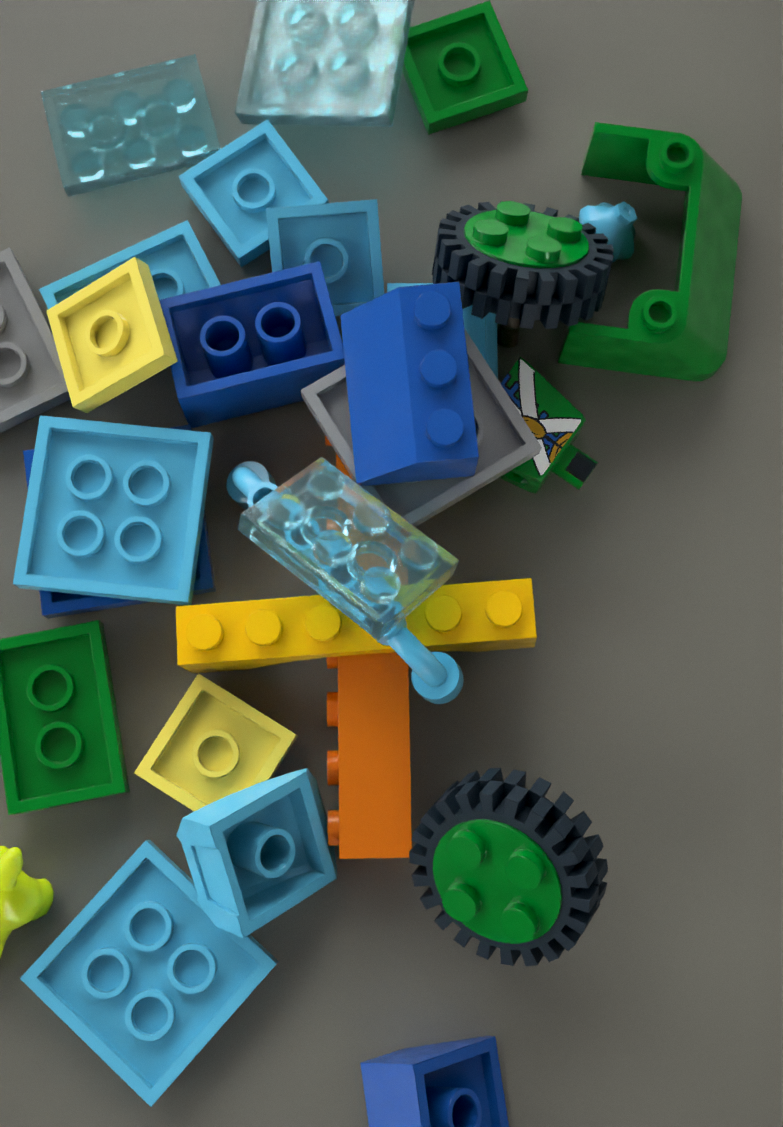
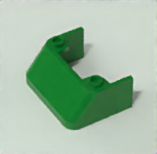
M595 122L582 164L581 175L653 184L666 189L685 191L675 291L653 289L640 294L634 300L629 310L626 328L581 322L569 326L559 352L558 363L695 382L709 379L718 371L727 355L742 205L741 190L727 172L688 135Z

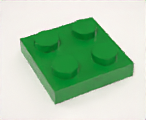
M490 0L391 33V46L428 135L526 102L528 88Z

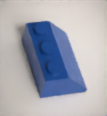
M320 261L159 300L178 361L170 366L177 398L188 425L190 424L192 428L304 401L301 389L345 365L343 342Z
M459 282L398 287L340 315L356 486L474 476L479 453Z
M482 1036L404 1048L360 1063L369 1127H509L495 1036Z

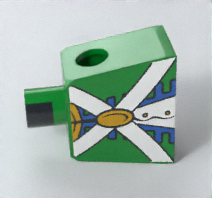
M520 357L500 384L542 448L538 455L499 478L536 494L553 472L580 490L598 464L593 458L572 445L586 419L538 371Z

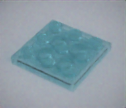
M257 0L235 114L240 122L246 125H259L268 119L272 125L393 127L415 0Z

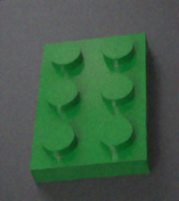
M99 620L0 639V760L8 815H19L130 793L104 624Z

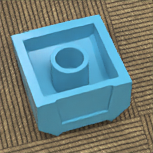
M308 768L260 782L194 811L182 818L176 835L182 844L198 895L197 902L217 928L241 938L247 937L337 879L335 846H328L326 812L317 780Z

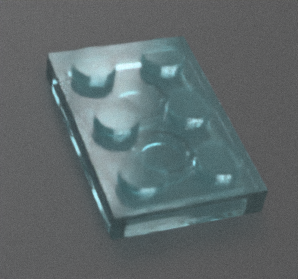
M196 54L40 92L62 185L68 197L192 167L221 149Z
M323 457L317 459L243 511L238 530L378 641L454 575L459 559Z

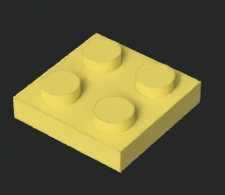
M133 257L46 311L72 407L82 412L89 413L178 362L149 266L136 257Z
M198 673L134 774L192 811H196L232 793L271 779L298 735Z

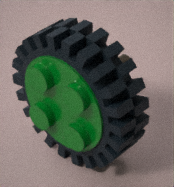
M500 201L497 209L490 202L478 203V209L471 205L460 207V212L452 210L447 213L446 219L442 218L439 223L432 270L433 284L459 282L462 309L473 305L471 315L481 319L489 312L496 314L495 323L500 324L497 343L503 347H515L518 344L520 328L533 329L535 320H540L545 329L557 328L559 320L567 326L578 324L579 317L586 321L593 317L594 311L598 312L601 309L613 262L614 249L612 244H607L608 238L603 233L595 234L596 227L589 223L581 224L579 223V218L570 214L565 217H557L558 210L547 207L544 213L534 211L535 205L528 203Z
M489 768L482 777H480L478 771L467 774L461 782L458 780L454 782L421 818V823L414 830L411 839L416 844L409 851V863L419 865L411 874L414 887L429 886L420 897V900L426 910L437 905L441 906L443 910L434 921L442 930L447 928L452 922L461 928L453 939L464 948L472 937L480 941L476 955L489 960L498 947L500 948L501 964L514 966L521 954L525 966L538 965L543 956L546 957L548 962L558 959L564 949L569 951L577 943L600 906V901L607 887V883L602 880L608 872L607 859L597 858L604 846L599 834L583 837L592 823L584 811L572 819L565 814L574 800L564 791L557 801L553 803L545 798L552 783L539 777L530 789H526L527 772L513 769L508 777L503 780L501 768Z

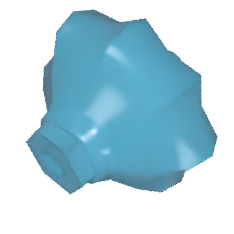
M624 201L615 206L602 202L597 206L587 205L580 209L579 222L581 224L589 223L596 227L595 234L603 233L608 238L607 244H612L614 249L613 262L618 259L625 260L631 258L634 253V238L636 235L633 223L637 220L635 209Z

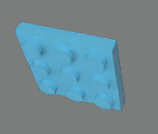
M40 415L13 585L23 589L192 605L214 442L211 432Z
M146 840L20 979L152 1107L279 961L253 936L248 935L245 938H241L217 928L197 902L198 895L193 880L151 840Z

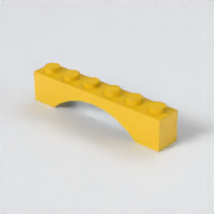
M532 578L371 591L379 600L388 601L399 610L406 619L407 629L429 651L481 652L535 647L537 633ZM332 594L176 606L177 665L193 674L247 670L274 664L326 657L395 652L390 646L378 643L365 630L359 613L351 605L340 603Z

